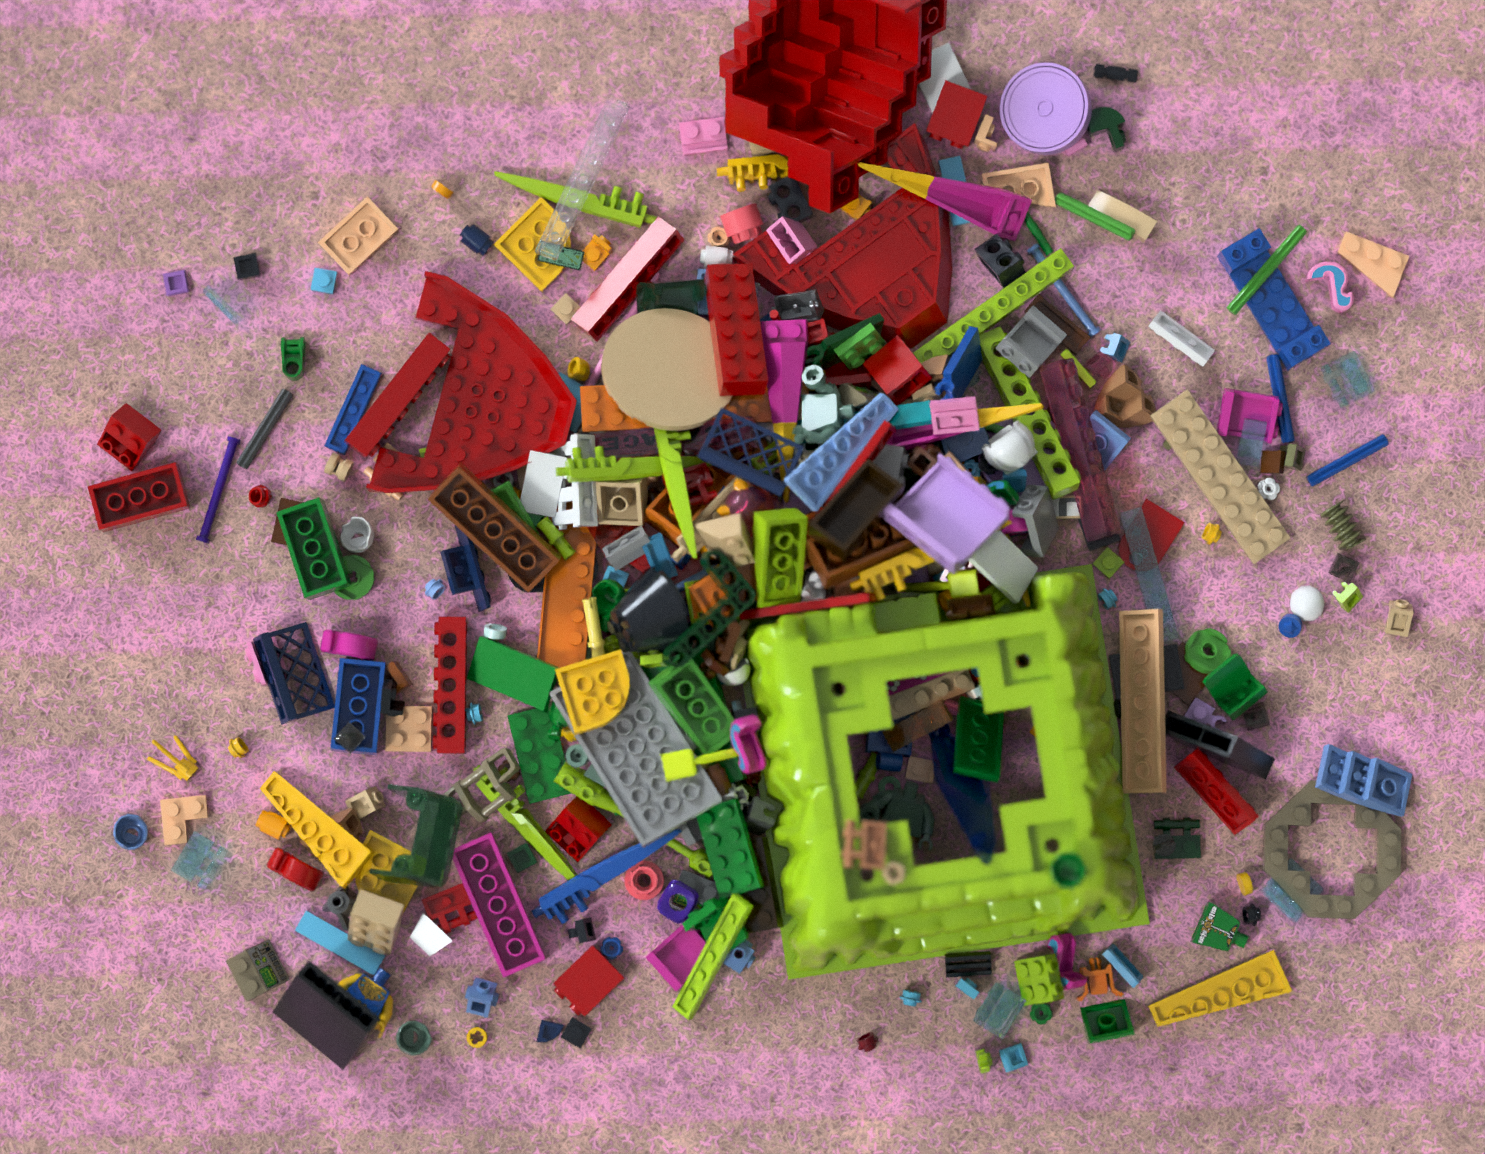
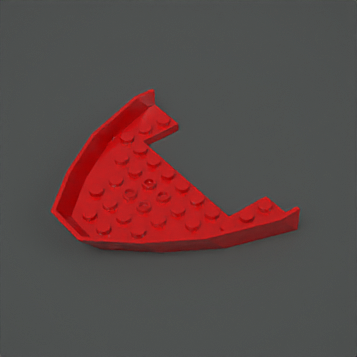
M916 123L888 142L887 163L891 168L937 177L928 146ZM900 188L797 264H788L767 231L761 233L733 254V259L737 264L752 263L755 283L774 296L817 289L824 308L821 319L824 318L827 326L840 331L880 313L884 318L881 337L886 343L898 335L907 347L912 349L948 323L953 270L949 211L904 188Z
M425 271L424 276L426 280L415 317L421 321L458 330L424 458L380 447L371 482L366 485L369 492L400 493L435 490L461 462L483 481L530 463L528 462L530 450L548 454L566 444L577 401L547 356L506 313L447 276Z

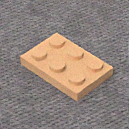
M367 196L318 243L350 276L399 229Z

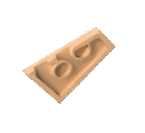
M1049 162L981 174L982 182L985 186L1006 189L1032 199L1031 204L1056 207Z

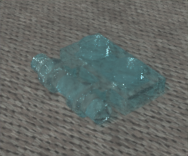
M1355 351L1335 360L1334 364L1337 370L1333 372L1328 364L1320 368L1324 375L1322 378L1325 383H1328L1333 392L1332 397L1334 401L1338 402L1340 408L1348 405L1345 396L1349 394L1355 402L1375 392ZM1341 376L1347 388L1341 390L1335 378Z
M194 831L171 871L192 882L195 875L201 877L197 886L205 890L209 882H213L214 874L219 865H223L226 859L224 857L228 850L220 846L217 853L210 851L215 842ZM208 857L212 861L207 870L204 871L200 867L205 858Z

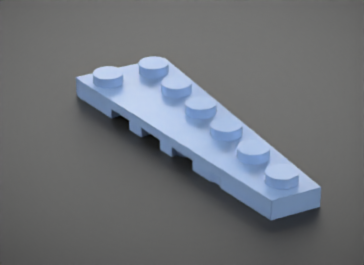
M879 393L783 481L812 511L817 512L837 487L884 420L889 422L898 411L897 406L885 393Z

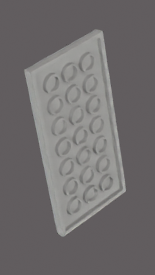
M622 651L630 679V692L622 712L609 724L575 735L561 688H556L549 695L639 843L644 848L720 803L722 798L701 764L696 765L697 774L695 776L666 782L661 754L691 748L665 706L649 686V680L632 652L624 653Z

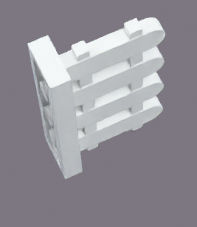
M573 434L570 437L571 441L550 452L552 455L571 456L573 458L572 448L581 447L582 459H587L588 457L595 458V435ZM563 476L558 500V512H556L555 518L552 517V523L555 526H559V530H566L569 524H573L575 528L598 526L596 481L572 482V487H565L567 477ZM573 501V509L566 510V502Z

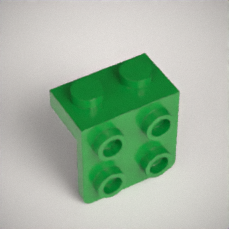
M1238 653L1233 654L1203 679L1205 687L1218 707L1232 721L1268 693L1266 688L1251 674Z
M711 898L704 902L702 909L691 912L688 915L689 919L682 923L685 931L700 929L707 942L730 899L716 900V898ZM744 926L740 930L729 953L748 939V933Z

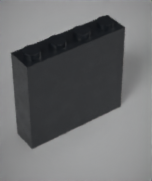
M310 960L296 974L273 1010L276 1016L342 1070L357 1055L381 1020Z

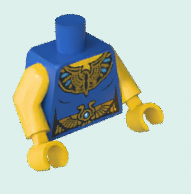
M381 967L373 978L366 973L362 975L356 973L342 979L338 983L381 1019L374 1028L380 1031L378 1038L383 1036L384 1029L393 1015V998L390 995L392 991L384 987L391 974Z

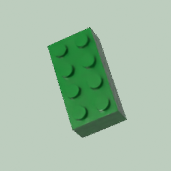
M318 497L276 512L305 599L312 600L352 586L323 499Z

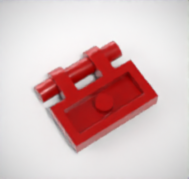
M706 462L683 468L687 493L696 490L699 495L688 498L690 507L701 503L702 505L710 504V501L714 500L718 495L716 490L710 492L706 490V487L713 486V480ZM662 474V480L668 493L664 474Z
M463 883L421 899L430 920L438 918L440 924L437 926L445 934L452 932L451 929L464 925V927L470 925L471 921L478 919L475 911L466 913L464 907L470 905L471 901ZM457 910L459 917L447 921L445 915Z

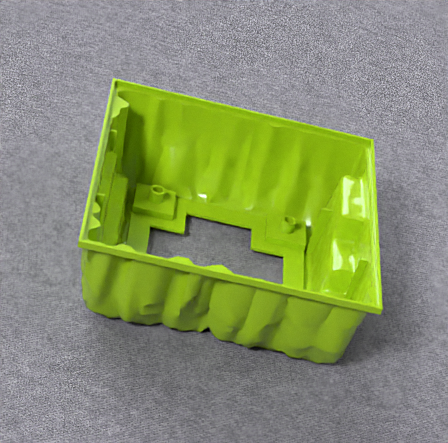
M1092 564L1036 572L1027 587L1031 602L1029 607L1025 605L1022 598L1018 603L1014 604L1009 600L996 610V615H989L987 617L982 616L955 621L948 620L946 612L941 608L938 601L939 593L944 591L941 590L885 595L886 598L875 602L833 607L819 611H806L794 615L784 614L747 620L750 622L745 637L748 643L743 658H747L750 663V674L743 683L746 708L756 707L757 717L762 723L759 729L756 730L766 758L765 769L756 772L760 799L775 807L774 811L764 809L763 813L765 816H770L775 820L774 825L766 831V837H768L784 926L780 930L788 980L933 958L950 953L972 952L1049 940L1052 935L1068 932L1076 936L1150 924L1129 793H1123L1122 748L1113 704V692ZM1019 655L1028 657L1029 665L1023 668L1017 664L1016 659ZM978 667L985 713L1031 706L1046 799L1000 806L1007 853L914 867L907 820L886 823L885 867H887L889 862L893 861L897 864H902L905 868V879L901 883L891 885L883 877V870H873V879L870 881L863 880L861 878L862 869H859L860 859H854L853 868H844V858H842V851L845 850L843 829H846V820H855V829L861 830L846 735L892 728L885 681ZM835 683L844 685L845 693L843 695L837 696L832 692V686ZM854 838V851H860L861 838ZM1049 839H1054L1058 842V850L1054 853L1046 849V843ZM1064 852L1078 854L1083 858L1086 865L1085 879L1080 885L1071 889L1061 888L1055 884L1051 875L1050 867L1054 859Z

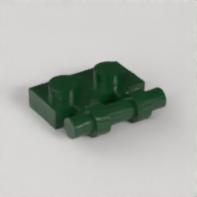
M1183 817V820L1163 818L1162 820L1153 821L1154 829H1163V836H1154V859L1201 858L1200 835H1191L1192 828H1200V819ZM1170 829H1183V836H1170Z

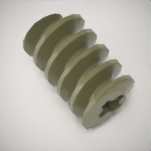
M1341 501L1323 511L1320 517L1329 518L1325 522V526L1333 525L1329 533H1337V536L1333 539L1334 542L1342 541L1338 549H1346L1347 551L1365 541L1366 538L1358 539L1362 531L1353 530L1357 522L1349 523L1353 515L1344 514L1349 507H1341L1340 505L1343 502Z

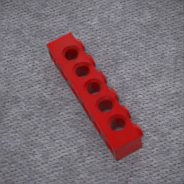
M439 616V622L434 624V634L438 635V644L434 645V658H438V667H434V681H438V690H434L433 693L434 704H437V713H433V726H437V735H433V749H437V754H466L467 617ZM448 634L456 635L457 641L453 646L445 644L444 640ZM447 657H455L456 666L454 668L447 669L445 667L444 661ZM449 679H453L456 682V688L451 692H447L444 689V683ZM448 702H453L456 705V710L453 714L448 715L444 712V705ZM453 725L456 732L452 737L444 735L443 730L445 726Z

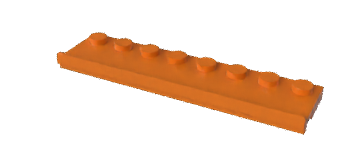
M573 501L566 502V510L573 509ZM569 524L566 530H559V532L562 531L565 534L563 537L576 550V553L566 561L561 556L560 561L544 577L537 658L560 668L584 661L587 658L588 630L582 599L592 597L598 526L575 528L573 524Z

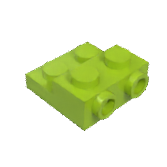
M1055 953L1014 961L1023 1006L1065 999L1059 973V964Z

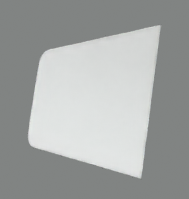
M422 913L410 936L429 956L452 942L424 913Z

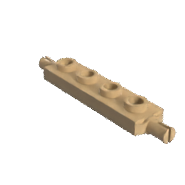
M735 476L694 519L692 524L696 553L705 545L696 528V523L721 518L717 509L723 505H727L730 515H733L755 492L753 484L747 482L750 487L734 490L735 480L740 479ZM682 533L676 538L680 547L671 555V558L677 563L686 553L691 555Z

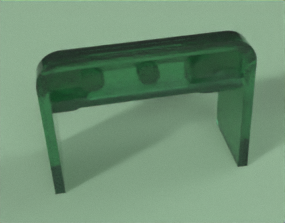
M388 784L387 789L406 798V804L410 809L420 811L411 855L403 854L394 859L391 871L370 869L369 873L385 882L434 888L444 886L448 881L462 814L461 802L451 796L418 787Z

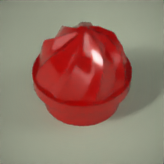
M264 485L253 487L249 492V501L258 508H263L270 504V500L273 498L271 491Z

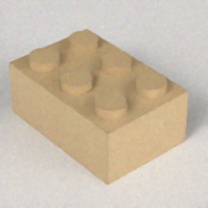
M360 889L350 914L347 940L351 941L355 946L371 948L378 954L391 955L400 932L404 905Z

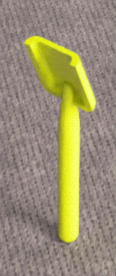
M977 569L957 571L954 575L949 572L947 575L948 582L905 583L907 589L901 591L918 592L950 589V595L953 599L981 595L976 575Z
M734 748L701 755L696 758L692 749L661 754L666 782L695 776L697 774L696 765L738 757Z

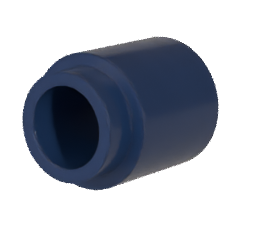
M467 224L460 233L462 237L460 242L477 255L480 253L484 256L488 248L494 243L490 239L491 236L475 224L471 227Z

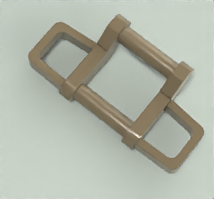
M502 748L491 757L486 758L481 762L480 767L465 779L458 780L440 797V802L449 818L457 819L469 812L479 823L483 824L489 819V815L507 801L511 802L517 797L514 790L506 783L520 769L509 748ZM505 755L510 764V769L501 776L494 762ZM484 774H487L493 787L501 795L482 809L477 805L468 787ZM455 793L458 794L464 807L454 812L449 803L450 797Z

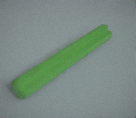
M1062 192L1056 195V205L1127 241L1134 237V228Z

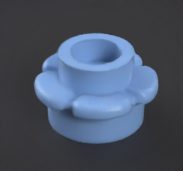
M430 580L425 586V595L430 596L433 600L437 599L446 589L442 584L443 580Z

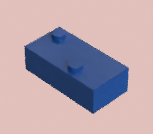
M340 658L331 751L377 755L382 686L386 670L385 662Z

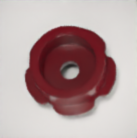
M868 1032L857 1039L858 1049H864L865 1052H869L877 1047L876 1043L879 1039L874 1036L873 1032Z

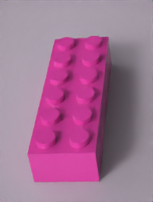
M493 833L486 834L450 850V855L503 978L547 959Z

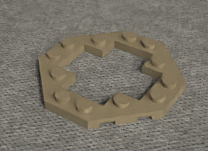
M1311 780L1264 824L1263 871L1280 886L1279 888L1297 904L1308 918L1355 919L1401 875V828L1385 812L1350 802L1315 787L1317 780ZM1311 804L1355 805L1354 828L1377 829L1376 874L1354 873L1353 896L1310 894V871H1288V826H1311Z

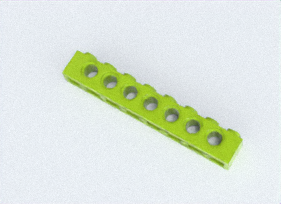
M1060 248L913 352V354L920 363L940 355H949L951 357L969 326L978 328L979 335L985 333L1057 280L1071 272L1074 265Z
M1000 326L980 334L982 362L1005 407L1041 403L1038 392L1036 390L1033 391L1030 385L1031 379L1003 356L998 357L993 353L998 351L995 348L1008 333L1003 332ZM1010 370L1014 375L1007 376L1004 374V371ZM1021 390L1024 395L1018 396L1013 391ZM1040 409L1034 411L1033 415L1024 414L1011 418L1013 422L1019 420L1031 431L1035 449L1037 450L1032 460L1045 485L1049 487L1052 499L1055 500L1078 490L1081 476L1076 468L1073 469L1068 450L1063 449L1061 446V437L1056 429L1053 430L1048 411ZM1039 428L1043 430L1044 434L1038 435L1033 430ZM1050 448L1054 453L1046 454L1043 449ZM1059 467L1064 473L1057 474L1053 469Z

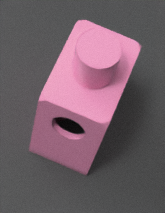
M782 216L766 230L790 265L798 263L817 249V245L800 222Z

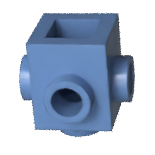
M748 940L744 941L728 953L723 963L739 974L744 967L749 969L756 958L752 955L755 951L751 948L753 944ZM736 950L743 951L742 958L738 959L735 957L734 953Z
M475 977L473 986L468 985L465 999H468L466 1012L488 1018L491 1007H496L499 993H496L497 983Z

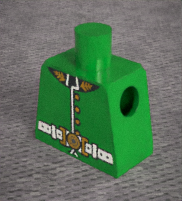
M1207 902L1190 942L1229 951L1231 944L1244 948L1249 936L1237 931L1240 925L1239 920L1213 903Z

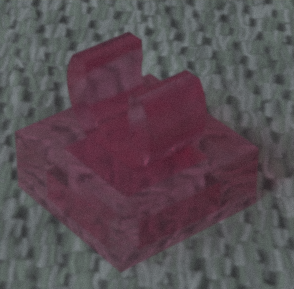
M1098 352L1082 365L1093 376L1098 374L1103 379H1106L1111 374L1106 367L1111 360L1102 352Z

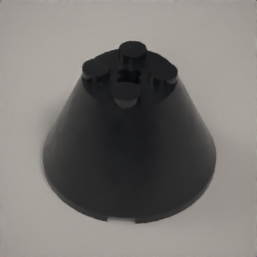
M650 567L642 572L610 613L611 621L607 622V626L611 634L616 635L619 646L624 653L628 651L664 652L669 645L689 628L686 618L689 611L681 593L669 576L662 570L657 572L655 567ZM693 635L690 636L688 639V644L690 647H692L693 645Z

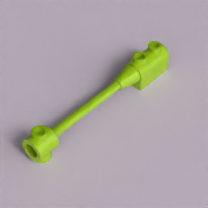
M566 760L553 782L591 806L594 805L617 813L624 818L604 786L586 777L584 769L573 767ZM674 838L666 843V845L689 858V867L707 879L713 874L707 852L703 848L693 851Z

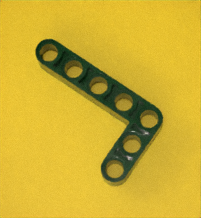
M711 550L704 552L700 558V564L725 595L665 649L662 657L667 666H684L755 600L754 589L721 551ZM711 555H715L717 558V564L714 567L709 564ZM727 572L732 576L730 584H726L724 581V575ZM742 589L747 595L743 602L738 597ZM724 605H728L730 608V613L727 617L722 614V607ZM708 620L713 623V629L710 632H707L705 629V623ZM692 635L696 638V645L693 648L688 644V639ZM675 650L680 655L676 663L671 659V655Z

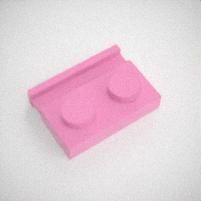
M724 117L679 123L683 156L728 150Z
M976 396L930 401L934 435L980 430Z

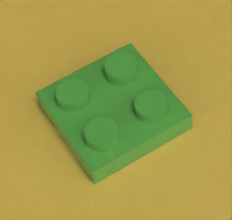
M869 323L835 348L834 351L851 371L853 368L860 367L865 359L879 351L886 345V342L874 326Z

